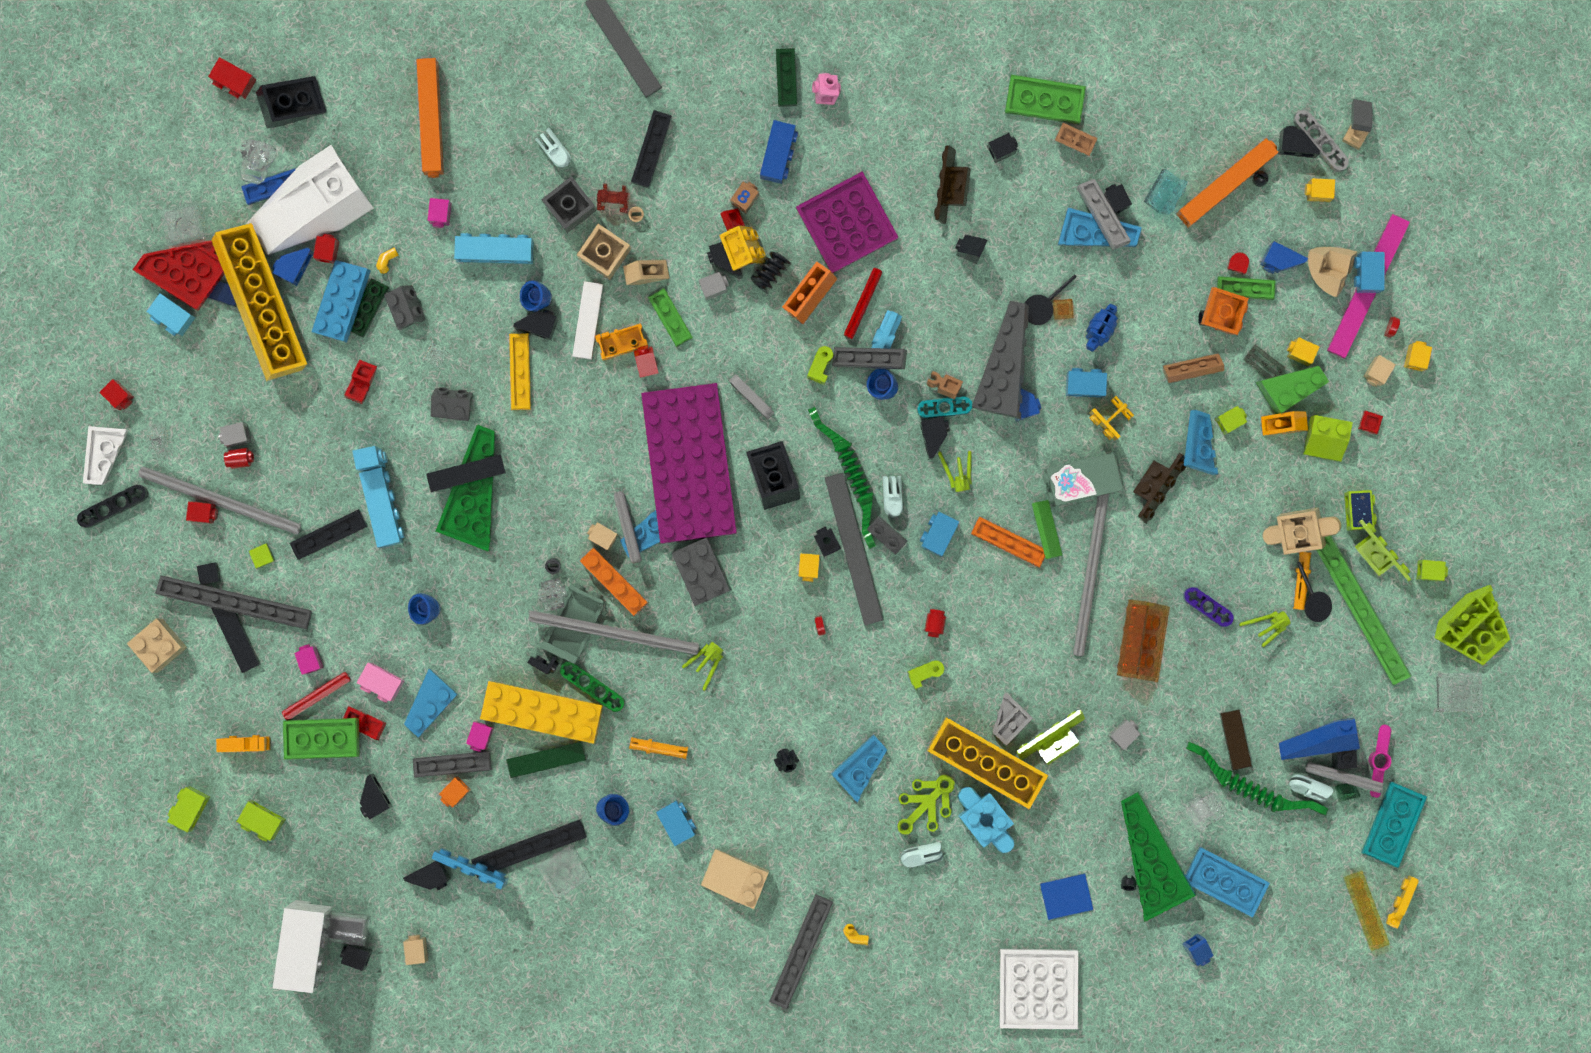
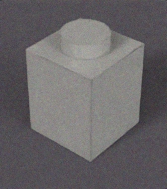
M720 272L699 279V284L706 300L727 293L726 287L729 284L726 276H721Z
M240 422L220 427L219 439L224 446L230 448L251 443L246 423Z
M1123 720L1108 736L1120 749L1125 750L1140 735L1137 731L1139 727L1132 720Z

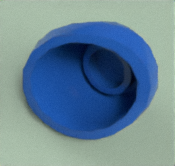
M534 280L528 281L520 290V302L526 310L536 312L546 308L552 302V294L542 283Z
M876 369L868 377L867 389L870 395L876 399H891L898 392V382L891 371Z
M418 593L411 597L408 603V612L414 623L426 625L438 617L441 612V606L432 596Z
M609 794L598 801L596 812L605 823L617 826L627 819L629 805L624 797L618 794Z

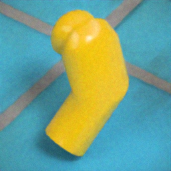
M395 247L380 254L376 268L381 274L389 271L387 266L389 260L399 256Z
M847 924L844 927V935L850 943L868 945L869 935L858 934L853 924Z

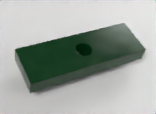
M371 278L362 296L351 329L352 333L364 338L385 297L384 295L389 289L387 285ZM370 305L369 310L365 311L364 307Z

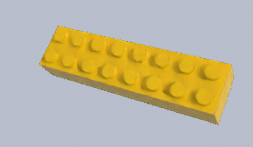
M250 223L215 232L211 241L266 381L302 371L307 362L253 224Z

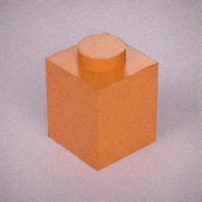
M457 776L439 793L442 797L440 800L447 807L451 806L453 808L471 789Z

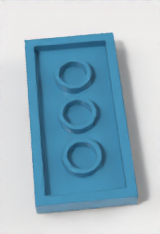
M335 260L311 332L347 343L371 270Z
M1199 847L1185 874L1192 887L1251 917L1254 916L1270 884L1264 879Z

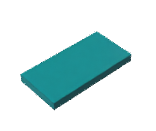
M1390 781L1361 853L1399 868L1427 796Z

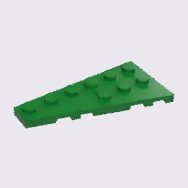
M477 424L462 464L495 456L496 432ZM494 477L452 487L435 532L490 552Z

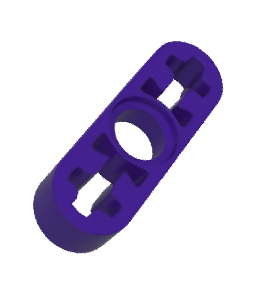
M1191 587L1184 591V601L1217 625L1227 627L1232 624L1234 620L1232 612L1198 588ZM1195 591V596L1198 599H1201L1202 596L1205 598L1200 602L1199 607L1196 606L1199 603L1195 599L1189 600V592L1193 593ZM1207 601L1213 604V610L1210 613L1205 612L1203 609V605ZM1218 607L1220 608V610L1218 611L1220 614H1228V622L1224 621L1222 623V618L1218 615H1215V618L1212 617V615L1217 612Z

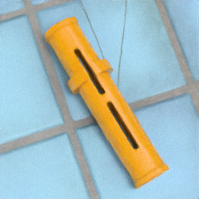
M1299 552V562H1301L1308 578L1309 574H1311L1309 568L1312 553ZM1298 567L1295 571L1297 573L1293 609L1305 610L1307 586Z
M631 737L629 749L645 751L646 754L651 752L686 759L688 747Z

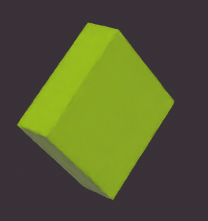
M267 543L249 550L256 569L275 562Z

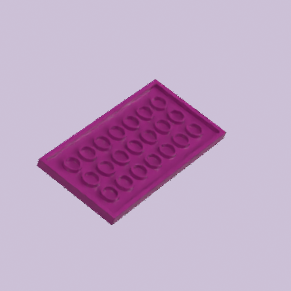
M717 383L641 393L660 544L737 534Z

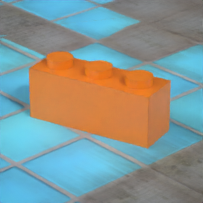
M816 262L782 308L790 316L804 324L836 282V276L829 269Z

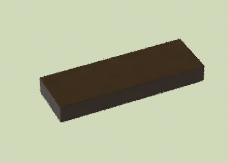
M1240 709L1219 713L1231 769L1237 770L1251 767L1252 764Z

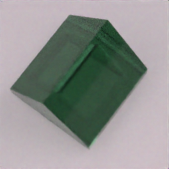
M1346 783L1335 786L1338 803L1360 797V793L1354 785Z

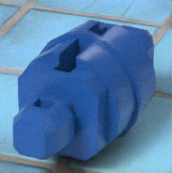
M1109 304L1106 309H1101L1090 320L1086 330V338L1088 339L1086 348L1088 350L1095 351L1098 346H1103L1104 343L1108 342L1114 334L1118 319L1115 316L1117 312L1115 305Z

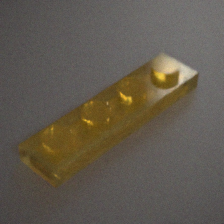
M1360 870L1344 876V882L1369 949L1373 951L1390 945L1363 871Z

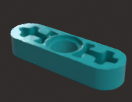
M956 397L955 400L952 398L925 400L919 403L917 413L922 418L965 415L971 411L972 401L968 397ZM952 401H956L955 405H960L962 401H965V404H969V407H966V411L959 407L956 408L957 412H953L954 406ZM943 402L950 405V411L947 413H943L939 409V405ZM933 403H937L936 411L938 414H934V410H930L925 415L924 411H921L920 408H923L924 404H927L928 408L934 407Z

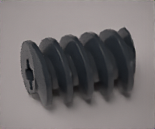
M770 251L769 255L771 258L766 257L764 259L766 264H760L762 270L756 269L755 273L757 276L752 275L750 277L752 282L767 294L768 292L765 288H773L770 282H778L775 275L782 277L779 270H787L784 266L785 263L791 265V262L778 252Z

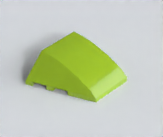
M1491 585L1463 596L1438 621L1434 636L1435 639L1481 665L1489 661L1510 640L1504 619L1500 616L1498 610L1499 605L1492 594L1493 589Z

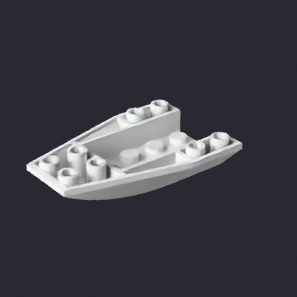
M330 145L301 164L246 224H253L260 245L267 255H271L316 239L317 236L339 231L374 208L342 163L333 146Z

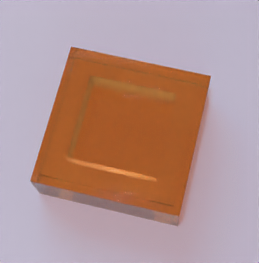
M1072 299L1052 301L1054 320L1074 318Z

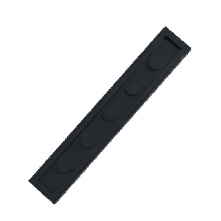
M581 819L478 856L471 859V862L474 865L477 863L483 864L488 867L487 870L494 872L495 870L503 869L587 838Z

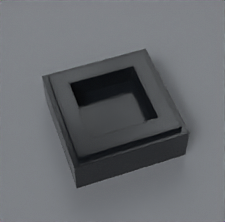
M217 562L196 566L201 585L220 581Z

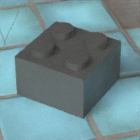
M572 176L541 199L567 234L597 211L595 205Z

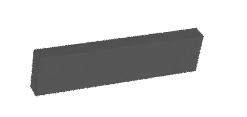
M834 347L832 366L905 370L907 350Z
M490 751L412 759L414 778L492 770Z

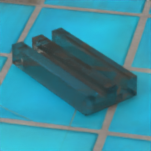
M1256 344L1243 358L1246 363L1267 379L1279 376L1285 369L1283 365ZM1254 351H1257L1259 354H1261L1264 358H1266L1273 365L1279 368V370L1276 371L1267 363H1265L1262 359H1260L1258 356L1254 354ZM1252 357L1253 359H1255L1262 366H1264L1271 373H1273L1274 376H1271L1269 373H1267L1264 369H1262L1249 358Z

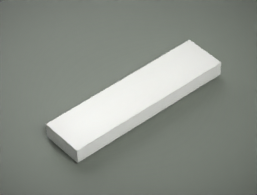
M584 281L573 357L592 360L603 284Z

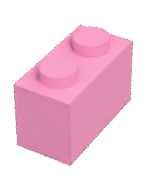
M371 662L367 663L357 681V684L361 685V690L369 694L371 691L378 694L377 698L386 703L388 700L394 701L404 683L403 679Z

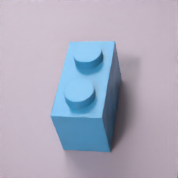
M1360 252L1354 259V268H1357V276L1354 277V287H1357V293H1381L1384 291L1385 252Z
M1072 368V371L1067 372L1066 396L1104 398L1106 396L1107 373H1102L1101 369H1091V372H1083L1082 368Z
M938 512L937 515H932L928 523L931 527L928 532L924 531L920 542H922V548L942 557L959 521Z
M678 800L656 812L674 846L693 837L696 834L694 830L697 829L693 820H688L685 813L688 811L683 802L679 803Z

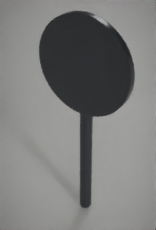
M1073 275L1049 298L1043 295L1029 297L1025 301V304L1029 306L1028 322L1033 325L1047 323L1053 315L1051 300L1077 276Z
M1297 562L1310 593L1304 606L1305 614L1311 621L1322 622L1331 613V599L1324 592H1313L1301 562Z

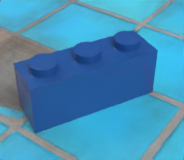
M773 120L760 172V179L780 184L783 183V179L787 180L789 168H786L787 163L792 161L794 150H791L792 142L796 143L798 132L795 131L796 125Z

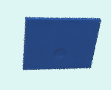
M1085 874L1040 884L1048 920L1093 910Z

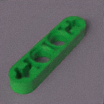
M565 662L561 665L560 673L565 679L609 710L618 712L624 708L625 701L621 695L584 669L571 662ZM570 665H572V671H574L575 673H577L578 670L581 671V673L576 677L575 681L572 680V678L575 677L574 675L570 673L568 675L565 674V666L569 667ZM584 675L590 679V683L586 687L581 686L579 683L580 677ZM599 686L603 687L606 691L605 696L602 698L595 695V689ZM609 692L613 694L612 696H610L612 699H620V707L616 706L615 708H613V703L609 700L607 701V704L604 702V700L608 697Z

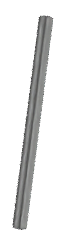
M144 466L138 472L141 478L285 531L299 534L301 530V524Z
M1109 494L1101 495L1097 498L1073 654L1076 656H1084Z
M530 611L529 621L693 655H697L699 650V644L537 611Z

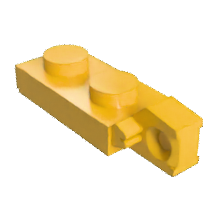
M1408 876L1407 879L1404 878L1400 887L1403 891L1400 897H1396L1393 903L1395 910L1387 915L1386 924L1398 929L1417 887L1418 879L1412 876Z

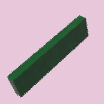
M581 741L506 759L510 778L585 761L586 756Z

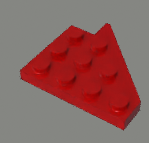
M211 240L143 254L132 269L135 273L197 311L200 310L224 275Z

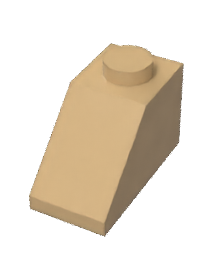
M637 260L623 266L626 285H641L669 279L666 260Z

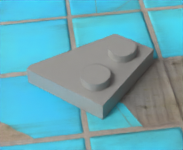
M1005 693L992 733L1004 745L1008 746L1031 722L1033 717Z

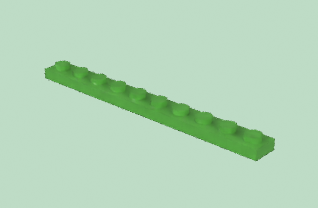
M1326 536V546L1323 549H1318L1317 552L1392 684L1395 685L1412 676L1334 538Z

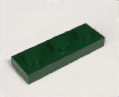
M795 48L776 49L778 107L797 106Z

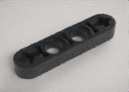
M133 485L81 511L77 516V522L81 527L91 528L145 501L148 497V490L142 485ZM136 489L143 491V493L140 494L141 498L135 496L130 499V497L127 495V493H129V495L131 496L136 494ZM119 497L126 499L124 507H118L117 499ZM103 505L109 508V513L106 516H102L99 512ZM95 513V515L99 518L98 520L96 517L89 519V524L83 522V520L85 519L84 515L92 516Z

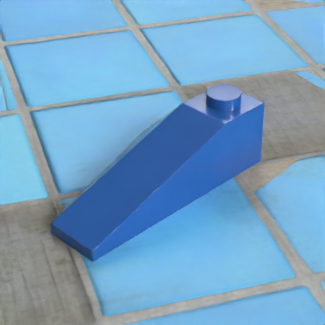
M1355 718L1334 720L1280 742L1281 760L1360 749Z

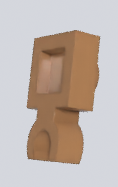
M932 371L930 378L935 380H927V386L931 388L938 387V393L954 400L963 385L961 380L947 374L942 378L939 373Z

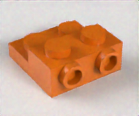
M1212 287L1201 324L1227 334L1238 335L1243 326V316L1248 310L1249 298Z

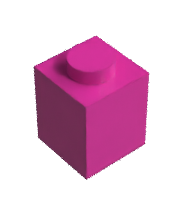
M430 198L427 221L432 224V227L444 228V225L449 226L452 205L449 200Z
M310 644L299 647V651L294 653L302 675L324 668L316 646L310 647Z
M477 721L473 722L466 744L471 745L470 749L481 752L482 749L486 750L494 727Z

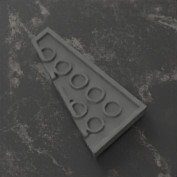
M1009 302L972 407L976 410L1021 419L1019 409L1023 397L1021 395V386L1024 383L1025 355L1023 354L1024 346H1026L1027 339H1025V329L1028 328L1029 306L1025 303Z

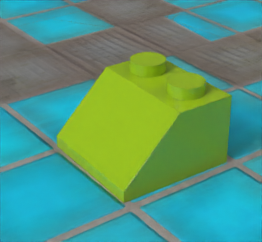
M1318 415L1311 416L1309 418L1303 455L1341 462L1350 440L1353 422Z

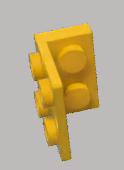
M737 226L719 235L733 270L736 271L751 263H765V251L759 245L757 231L752 227Z

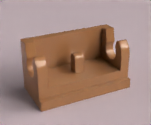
M1062 123L1055 141L1090 156L1098 138Z

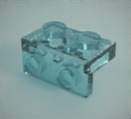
M1162 169L1146 196L1144 203L1159 214L1169 215L1176 208V203L1180 196L1184 194L1188 182L1180 180L1168 170Z

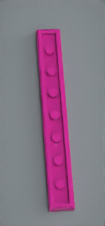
M1394 214L1390 216L1374 252H1385V274L1410 223ZM1356 288L1327 349L1328 352L1343 359L1346 358L1376 293H1357Z

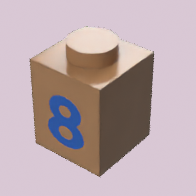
M743 181L730 199L731 204L747 214L759 196L758 188L751 182L747 184Z

